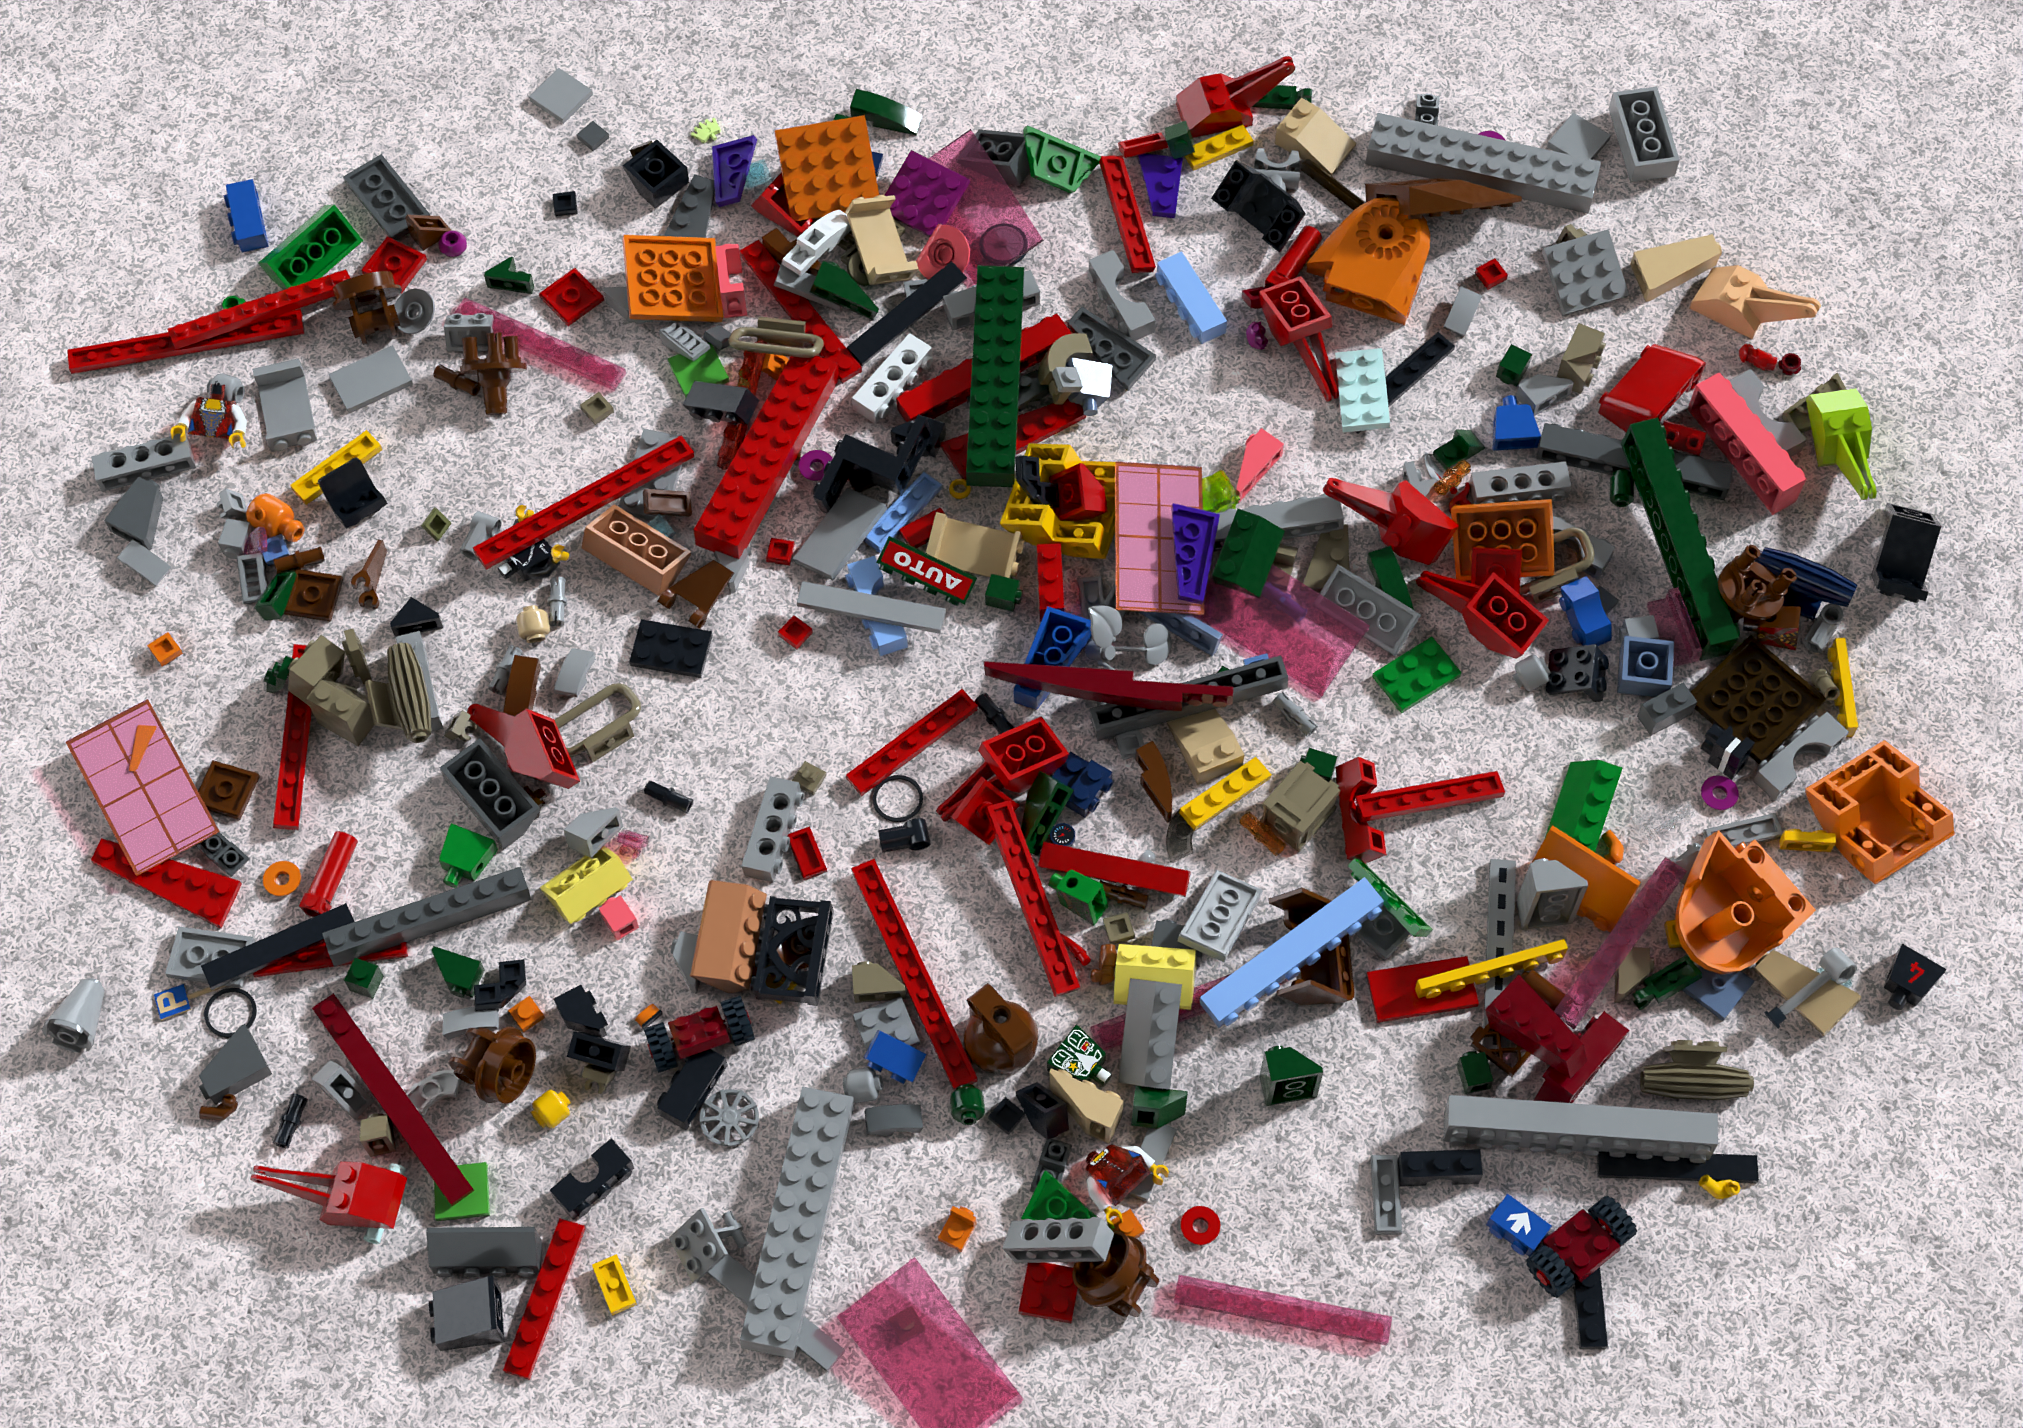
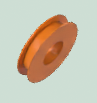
M289 861L273 863L266 869L263 875L265 889L275 896H285L292 893L301 881L299 868ZM281 874L289 875V881L285 885L276 884V878Z

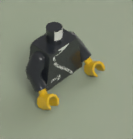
M519 505L516 508V516L519 519H515L513 525L534 515L533 510H527L524 515L527 506ZM542 539L507 558L506 562L498 567V571L504 579H508L516 572L524 581L548 578L560 565V560H568L569 553L561 552L565 546L556 544L551 547L545 539Z

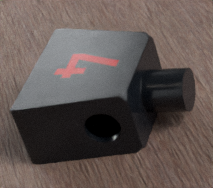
M1902 944L1894 955L1884 984V989L1893 993L1888 1004L1896 1010H1902L1906 1002L1917 1006L1939 981L1946 968Z

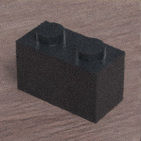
M573 1031L567 1057L614 1071H624L631 1046L588 1033Z

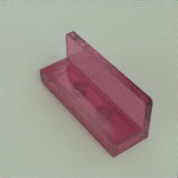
M1679 588L1669 589L1666 598L1648 602L1647 608L1650 616L1654 615L1659 640L1674 641L1673 667L1697 662L1703 650Z

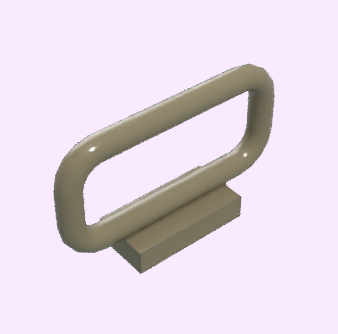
M761 316L758 319V328H737L731 333L728 340L729 345L736 350L800 358L815 357L820 354L824 346L822 338L805 333V321ZM744 336L757 337V342H766L803 347L805 343H810L814 345L812 348H797L753 342L739 341V338Z
M1572 527L1554 533V544L1571 537L1578 538L1585 553L1584 559L1555 571L1552 576H1543L1521 585L1520 595L1531 592L1537 604L1560 595L1561 586L1578 580L1577 573L1589 568L1595 557L1593 546L1586 532L1580 528Z
M621 683L611 684L555 719L559 729L615 693L623 694L631 704V709L624 715L575 746L566 747L570 757L586 751L590 760L595 762L634 737L629 722L639 715L641 702L631 688Z

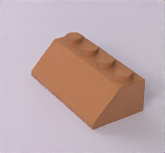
M615 504L585 527L581 547L658 596L673 585L691 556L690 550Z
M709 881L690 973L691 977L729 994L749 989L767 897L766 893L746 884Z

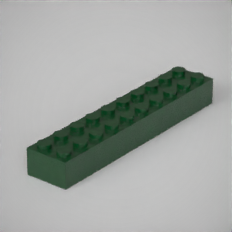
M977 265L966 486L1013 488L1015 482L1024 267Z
M1657 417L1630 424L1621 442V446L1699 660L1703 661L1727 655L1739 639L1740 631L1737 623H1733L1730 615L1731 607L1725 602L1719 591L1718 578L1714 571V559L1708 555L1706 538L1704 534L1700 533L1698 528V516L1696 512L1692 511L1690 506V494L1687 490H1684L1681 470L1676 468L1674 463V451L1667 444L1666 429L1664 425H1660Z

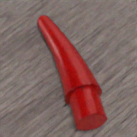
M1060 933L1064 944L1072 952L1076 960H1079L1083 966L1088 965L1091 959L1087 952L1076 942Z

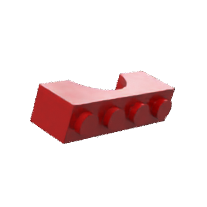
M1356 757L1335 767L1336 783L1339 785L1338 789H1340L1339 806L1341 808L1347 859L1351 861L1354 858L1361 859L1366 864L1387 854L1384 832L1370 827L1367 822L1361 823L1354 803L1356 796L1370 794L1377 787L1375 763L1361 757Z

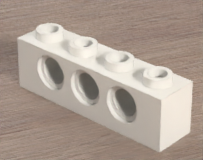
M909 333L852 397L853 410L874 424L880 418H885L890 411V407L894 402H897L896 398L909 385L913 386L917 382L919 374L931 366L933 362L932 347Z

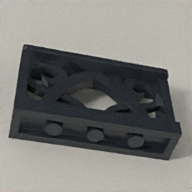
M770 896L769 904H765L763 918L766 919L765 927L761 928L759 933V942L762 943L760 952L757 951L755 955L757 972L756 976L753 975L751 978V991L754 992L757 1000L768 999L799 1002L818 1006L834 914L831 901L820 900V902ZM784 910L791 911L796 916V922L791 923L790 918L785 916L786 921L780 924L777 922V916ZM800 912L818 913V916L801 919ZM805 930L806 935L809 932H813L814 937L806 940L803 937L802 931ZM797 933L801 944L812 950V953L799 957L789 968L780 958L777 949L788 938ZM770 958L774 964L772 966H768ZM801 964H808L809 968L807 971H801V968H799L798 974L796 973L797 968ZM770 974L776 976L773 983L779 982L783 976L786 978L785 982L776 989L769 988L766 985V979ZM792 982L802 988H805V991H794L787 989Z

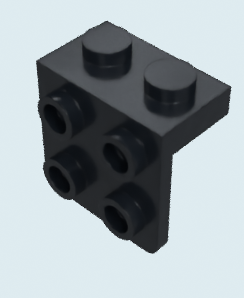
M359 458L351 459L318 480V485L332 511L346 529L358 524L362 519L378 512L388 504L384 496L374 486Z
M1596 644L1553 649L1550 651L1548 668L1551 674L1548 675L1549 681L1546 683V692L1549 695L1584 691L1593 702L1603 701L1604 692L1607 689L1605 675L1606 670L1609 668V660Z

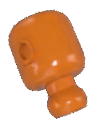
M268 493L260 494L250 502L247 508L246 519L254 529L259 531L261 537L267 536L271 538L282 534L289 542H297L302 538L305 531L302 522L294 520L292 508L277 497Z

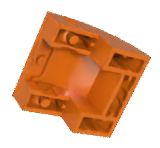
M1883 740L1805 788L1810 806L1823 830L1827 831V833H1836V848L1851 865L1874 884L1879 883L1955 835L1953 812L1920 788L1919 766L1886 740Z

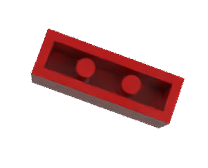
M1061 543L1037 544L1040 622L1043 619L1047 606L1064 611Z

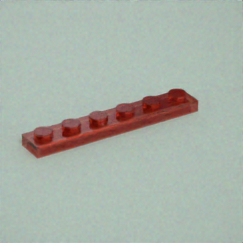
M759 340V341L755 342V343H761V344H768V343H766V342L763 341V340ZM744 351V360L738 373L737 387H745L756 395L766 354ZM727 423L723 432V443L718 452L717 467L722 470L728 469L744 441L748 425L739 423L732 425Z

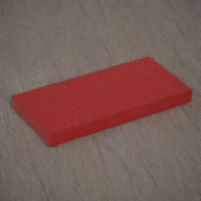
M1468 956L1367 972L1366 977L1377 1023L1478 1007L1479 1001L1474 983L1466 985L1465 988L1459 991H1443L1434 998H1426V996L1418 998L1415 990L1419 979L1469 966Z

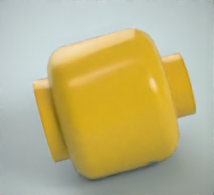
M547 1090L532 1102L533 1110L530 1113L542 1128L547 1126L552 1129L570 1115L567 1106L571 1102L562 1091L557 1094L554 1090Z

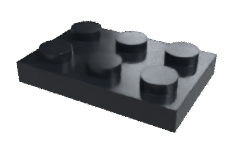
M641 619L629 664L633 667L702 678L713 637L712 631Z

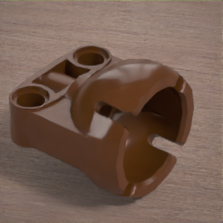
M987 983L967 998L970 1017L967 1020L964 1031L965 1050L971 1061L983 1071L995 1074V1070H1000L1001 1075L1012 1074L1024 1068L1035 1056L1038 1046L1037 1024L1030 1012L1017 1003L1004 1000ZM1003 1016L1007 1018V1021L997 1023L994 1019Z

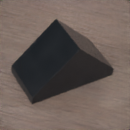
M410 597L390 622V626L394 636L397 637L417 631L421 633L442 629L443 623L439 613Z

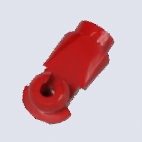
M1744 344L1739 349V358L1743 363L1747 361L1763 371H1774L1777 357L1758 348L1754 349L1751 344Z

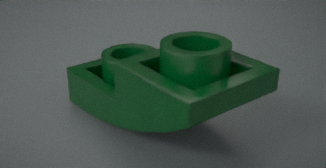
M285 656L283 663L275 662L273 669L268 668L264 677L266 692L274 693L284 687L289 676L288 667L294 660L293 658Z

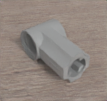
M477 511L472 517L470 531L460 548V552L467 558L479 560L473 551V547L497 535L501 529V519Z
M1831 603L1822 608L1818 618L1802 642L1807 649L1814 653H1822L1844 616L1842 608ZM1825 616H1831L1835 621H1830Z

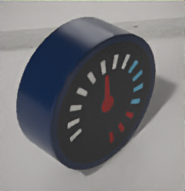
M1059 823L1052 828L1050 841L1053 844L1071 847L1075 842V831L1069 824Z

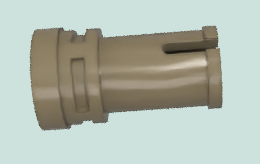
M1818 669L1811 675L1813 686L1821 691L1827 700L1833 701L1837 699L1840 695V690L1833 683L1830 673L1825 669Z

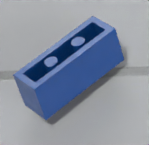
M253 179L227 184V194L223 196L226 207L231 210V213H227L230 226H234L235 231L231 232L234 245H239L242 253L269 247L258 191Z

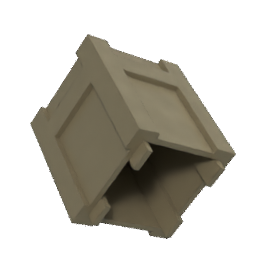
M1302 761L1297 763L1263 802L1262 808H1264V812L1259 822L1298 852L1304 848L1336 811L1337 806L1335 802L1340 794L1339 785L1332 780L1327 782L1313 772L1315 768L1308 762L1304 764Z

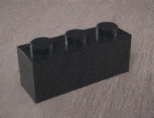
M694 381L683 406L697 420L704 418L717 423L725 421L732 425H737L738 423L748 425L760 400L745 387Z
M712 1049L686 1057V1063L682 1070H677L673 1075L671 1087L667 1093L663 1092L657 1101L659 1115L684 1130L688 1129L728 1066L726 1057Z

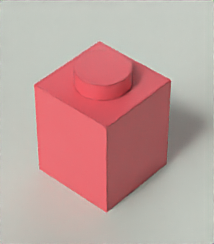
M621 895L616 898H609L599 908L602 919L617 941L639 928L636 917Z

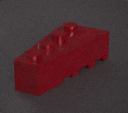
M1519 974L1485 1009L1490 1028L1571 1079L1587 1062L1583 1042Z
M1605 1011L1598 1019L1593 1016L1584 1028L1587 1030L1584 1035L1580 1032L1576 1035L1584 1044L1587 1062L1571 1079L1549 1066L1542 1076L1545 1081L1533 1101L1573 1103L1585 1085L1589 1084L1600 1067H1603L1621 1045L1629 1029Z

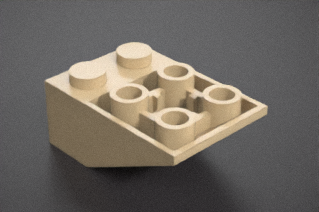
M1051 1068L1049 1073V1089L1067 1103V1111L1086 1134L1110 1144L1122 1118L1124 1100L1120 1099L1121 1097L1115 1092L1108 1090L1104 1092L1097 1089L1096 1085L1090 1081L1082 1080L1081 1082L1072 1078V1075L1065 1070L1059 1069L1056 1071Z

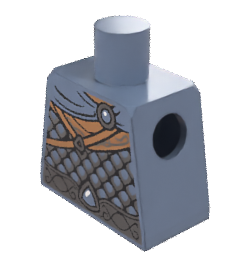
M1071 358L1066 363V367H1077L1083 388L1080 392H1072L1068 399L1071 403L1083 405L1084 415H1096L1098 413L1097 407H1100L1110 396L1112 364Z

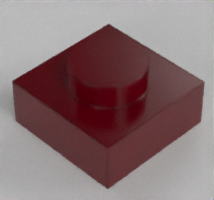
M1262 286L1242 290V300L1250 308H1262L1259 291L1265 288Z

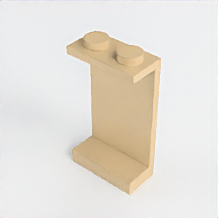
M878 195L867 199L858 197L852 200L845 211L869 285L911 280L918 271L916 261L907 262L890 211V207L895 201L894 195Z
M936 512L926 553L965 572L991 577V574L1012 579V576H1017L1019 563L1016 560L1018 553H1023L1025 540L1022 539L1023 536L1019 531H1016L1014 534L951 519L946 514Z

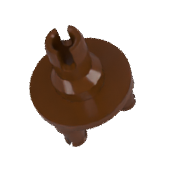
M496 332L495 340L494 333H487L488 355H486L485 359L478 358L477 337L462 338L464 359H461L460 373L477 375L478 382L483 388L486 415L506 414L508 409L506 408L507 386L511 381L510 373L527 370V364L522 363L521 357H519L518 336L503 337V354L502 333Z
M1747 545L1739 556H1736L1722 569L1718 577L1719 591L1725 602L1731 607L1730 615L1733 623H1738L1743 617L1753 620H1766L1773 617L1781 609L1784 596L1788 592V587L1797 579L1795 577L1796 573L1790 568L1783 569L1776 578L1769 569L1755 562L1760 556V550L1755 545Z

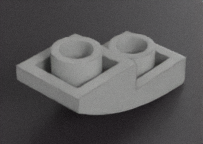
M1461 286L1443 328L1464 337L1482 295Z
M133 539L117 557L118 560L135 573H139L155 587L171 570L169 564Z
M576 648L570 650L558 675L554 688L555 694L578 697L587 683L586 674L596 660L595 652Z
M468 1007L443 1014V1036L447 1040L464 1035L468 1028L479 1029L482 1027L490 1031L499 1029V1009L476 1011L475 1007Z

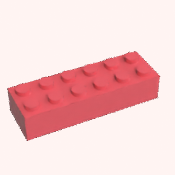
M1720 372L1697 384L1688 406L1689 412L1701 427L1707 431L1710 438L1730 463L1734 465V468L1771 514L1774 515L1795 503L1806 481L1804 472L1799 467H1796L1790 459L1788 452L1778 445L1774 435L1767 431L1761 424L1760 418L1752 413L1744 398L1735 392L1730 381L1724 378Z

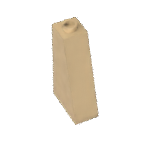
M1713 234L1636 251L1633 253L1630 265L1645 302H1648L1716 266L1722 250L1719 242H1716Z
M1772 950L1769 954L1765 953L1756 962L1757 966L1755 967V972L1786 1001L1820 974L1775 950ZM1830 979L1799 1004L1795 1010L1825 1036L1861 1001V996L1857 992Z

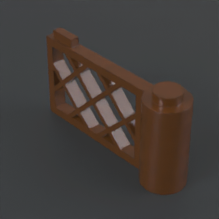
M1535 970L1522 973L1521 977L1562 1020L1575 1001ZM1489 1023L1485 1028L1479 1026L1470 1036V1039L1473 1041L1471 1047L1479 1053L1485 1052L1488 1060L1513 1078L1532 1054L1517 1044L1513 1048H1501L1500 1036L1503 1035L1495 1030L1489 1032L1492 1029L1489 1027ZM1495 1036L1497 1049H1487L1480 1042L1484 1037ZM1502 1053L1517 1054L1518 1062L1513 1068L1503 1061Z

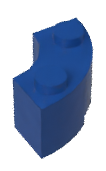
M1586 576L1561 586L1562 597L1559 598V603L1562 610L1566 612L1573 629L1572 637L1577 644L1581 643L1582 646L1593 644L1600 646L1612 641V623L1602 607L1599 590Z

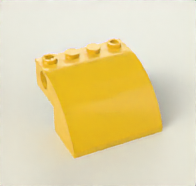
M1029 443L1024 456L1039 458L1041 482H1050V476L1076 464L1083 463L1105 488L1108 512L1092 519L1060 521L1049 505L1033 504L1015 480L1000 525L1010 533L1021 532L1022 539L1034 546H1037V544L1061 543V554L1106 559L1115 533V464L1123 463L1081 461L1072 446L1067 444Z

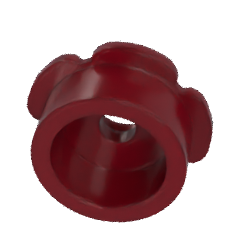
M1794 353L1784 355L1782 360L1778 362L1779 369L1783 370L1782 372L1785 375L1791 376L1801 371V359Z

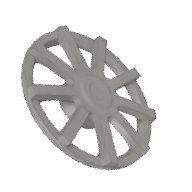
M722 1089L713 1094L704 1102L700 1113V1125L704 1134L709 1140L721 1146H736L747 1141L755 1132L759 1122V1112L754 1100L744 1091L735 1089ZM726 1095H737L733 1105L730 1107ZM721 1097L724 1108L721 1109L712 1102ZM741 1098H744L750 1103L749 1105L737 1110V1106ZM709 1107L716 1111L718 1116L705 1117L707 1108ZM753 1109L754 1120L741 1117V1114ZM718 1121L719 1124L709 1133L705 1123ZM740 1122L753 1125L747 1135L738 1126ZM722 1127L726 1129L725 1141L714 1138V1135ZM735 1128L741 1139L729 1142L730 1130Z

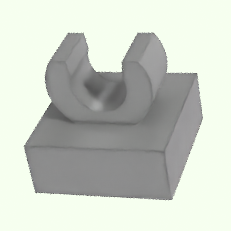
M227 488L219 493L221 500L217 503V507L224 509V512L220 514L221 518L231 519L235 516L241 519L246 516L247 508L242 494Z

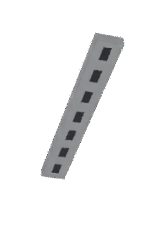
M1490 859L1486 961L1513 953L1516 861ZM1512 975L1505 978H1500V976L1492 977L1485 983L1483 1028L1488 1024L1485 1009L1512 982ZM1500 1036L1501 1048H1510V1040ZM1484 1037L1482 1045L1487 1049H1497L1496 1037Z

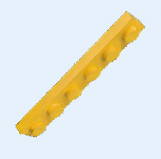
M1565 939L1419 979L1415 990L1418 998L1425 996L1426 998H1434L1446 990L1454 992L1465 988L1466 985L1471 983L1476 985L1486 983L1492 977L1500 976V978H1505L1514 974V971L1521 969L1530 971L1537 968L1539 964L1546 962L1555 964L1563 960L1568 946Z

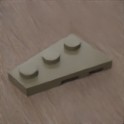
M1837 372L1829 381L1819 385L1810 395L1847 389ZM1806 397L1800 399L1782 414L1784 423L1793 422L1801 433L1811 430Z
M1344 524L1343 529L1320 534L1301 591L1321 592L1337 564L1350 571L1348 524Z
M354 628L344 631L346 640L342 641V645L355 678L360 677L364 685L367 680H372L361 641Z

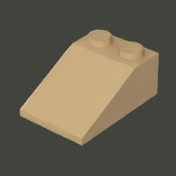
M1303 98L1297 102L1276 128V145L1290 153L1291 150H1297L1299 158L1304 161L1310 159L1331 176L1356 146V142L1321 108Z
M1216 709L1166 722L1197 785L1243 766L1244 753L1234 733Z

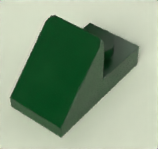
M512 256L484 273L487 288L533 294L534 283L531 274L523 271L515 272L516 265Z
M1456 429L1453 439L1435 449L1433 456L1448 472L1484 450L1485 446L1471 430Z

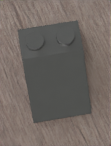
M979 129L957 159L958 164L1005 185L1020 186L1030 173L1023 133Z

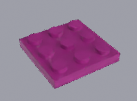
M911 150L886 191L885 196H895V201L890 207L892 217L895 220L930 237L938 224L945 225L970 184V180Z

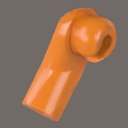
M1608 830L1601 836L1609 847V854L1605 855L1604 859L1616 865L1623 860L1624 846L1612 830Z

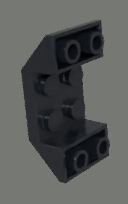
M1235 160L1211 197L1213 201L1227 212H1236L1264 234L1262 239L1278 252L1282 251L1306 214L1294 197L1261 172L1238 160Z

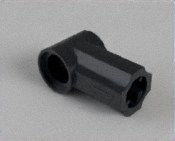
M923 818L911 819L905 822L903 826L878 830L882 853L905 848L916 851L928 848L931 845L927 823Z

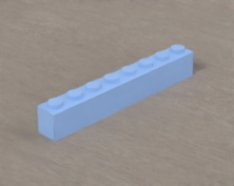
M1364 877L1200 997V1005L1218 1028L1224 1024L1229 1026L1238 1019L1239 1016L1237 1014L1244 1009L1249 1011L1259 1003L1258 999L1263 995L1267 994L1270 996L1280 988L1279 984L1285 979L1288 981L1292 980L1301 972L1299 969L1304 965L1308 964L1311 966L1321 958L1320 954L1326 949L1329 951L1333 950L1342 942L1340 939L1345 935L1349 934L1352 936L1358 932L1364 921L1367 919L1372 921L1382 913L1381 909L1383 908L1384 900Z

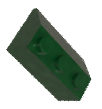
M1237 508L1212 574L1214 583L1260 598L1285 530L1259 515Z
M1273 1046L1268 1051H1264L1259 1078L1266 1106L1316 1098L1323 1076V1068L1292 1047Z

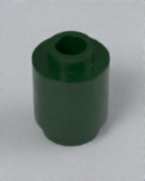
M1617 470L1613 472L1610 478V502L1617 507H1626L1634 501V479L1630 471Z

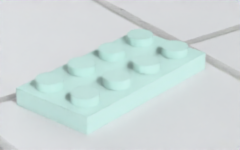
M1382 348L1336 352L1335 359L1342 431L1354 432L1390 428Z

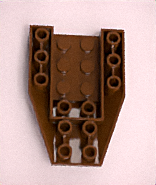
M1434 178L1365 184L1366 202L1375 198L1389 197L1398 199L1399 214L1408 215V219H1421L1422 214L1429 213V217H1440L1446 211H1449L1450 215L1464 214L1465 209H1493V206L1513 207V203L1522 201L1521 196L1458 179Z

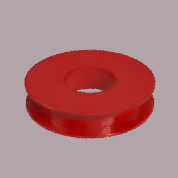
M1192 1207L1182 1216L1181 1231L1184 1237L1191 1243L1197 1245L1211 1243L1220 1232L1219 1217L1208 1207ZM1196 1220H1204L1208 1224L1207 1231L1204 1233L1196 1232L1193 1229V1223Z

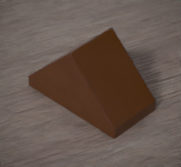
M407 214L405 217L410 236L423 251L439 242L442 234L451 230L440 216Z

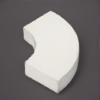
M454 1070L432 1073L431 1076L419 1083H415L407 1091L406 1095L421 1116H425L428 1108L436 1101L446 1097H457L462 1080L454 1075Z

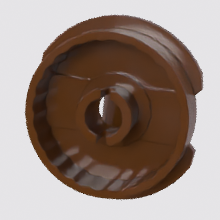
M379 271L355 276L333 287L336 298L332 304L335 310H352L353 316L348 317L355 338H361L363 345L368 344L366 336L374 334L378 330L381 332L390 329L392 337L397 336L395 327L400 326L394 304L389 306L387 300L400 294L402 288L400 285L395 284L392 272ZM378 302L383 304L381 308L363 313L358 312V308Z
M482 1027L479 1029L468 1028L465 1035L471 1042L462 1058L451 1057L448 1062L449 1066L454 1070V1075L468 1084L475 1085L477 1096L486 1103L498 1101L508 1104L515 1101L526 1089L535 1068L536 1049L534 1043L530 1039L525 1038L520 1030L513 1027L503 1028L496 1034Z
M1114 1230L1106 1260L1075 1262L1073 1281L1079 1288L1080 1296L1088 1305L1093 1307L1107 1306L1122 1317H1127L1128 1315L1139 1317L1142 1309L1136 1302L1146 1286L1156 1288L1160 1281L1154 1274V1269L1146 1263L1147 1254L1143 1243L1133 1236H1126L1124 1233Z

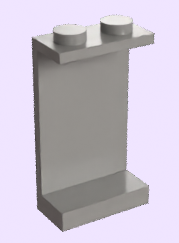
M299 358L252 369L259 389L267 431L265 438L270 450L283 451L291 446L308 445L313 441H317L305 374Z

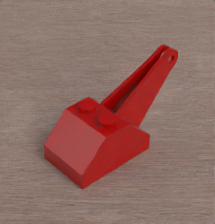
M1284 56L1234 79L1222 73L1197 78L1176 95V106L1181 121L1187 122L1193 138L1228 131L1242 124L1245 127L1253 126V116L1250 108L1295 71L1292 57Z
M1302 276L1259 291L1261 307L1271 334L1281 347L1293 342L1319 386L1326 402L1332 400L1331 395L1334 399L1339 398V392L1334 381L1321 334L1322 331L1332 328V316ZM1306 337H1309V339H1310V342H1311V345H1312V347H1313V350H1314V353H1315V355H1316V358H1317V361H1318V363H1319V366H1318V364H1317V362H1316V360H1315V358H1314V356H1313V354H1312V352H1311V349H1310V347H1309V345H1308V343H1307V341H1306V339H1305Z
M1329 478L1323 487V492L1327 496L1341 502L1377 524L1381 541L1387 546H1391L1398 556L1427 565L1436 562L1459 527L1458 524L1406 480L1398 483L1393 493L1345 482L1336 478Z
M1423 571L1420 574L1421 577L1416 579V584L1420 588L1460 612L1469 633L1488 650L1515 659L1524 654L1549 621L1548 618L1494 572L1484 580L1481 586L1429 571Z
M476 703L469 706L467 713L471 715L469 719L505 747L504 751L508 759L507 765L513 772L566 789H570L580 782L554 719L529 709H525L514 717Z
M1042 716L983 741L978 751L985 762L947 800L938 806L936 812L938 815H941L943 822L951 819V816L981 776L986 780L990 779L988 782L999 790L1005 787L1007 790L1020 794L1030 789L1039 771L1048 775L1054 773L1066 762L1069 753Z
M345 1161L338 1163L333 1169L332 1175L274 1169L256 1165L253 1167V1171L261 1175L252 1174L250 1178L255 1183L266 1185L322 1205L323 1208L319 1220L327 1225L394 1229L407 1182V1177L398 1172L363 1162ZM279 1179L326 1186L328 1190L327 1193Z

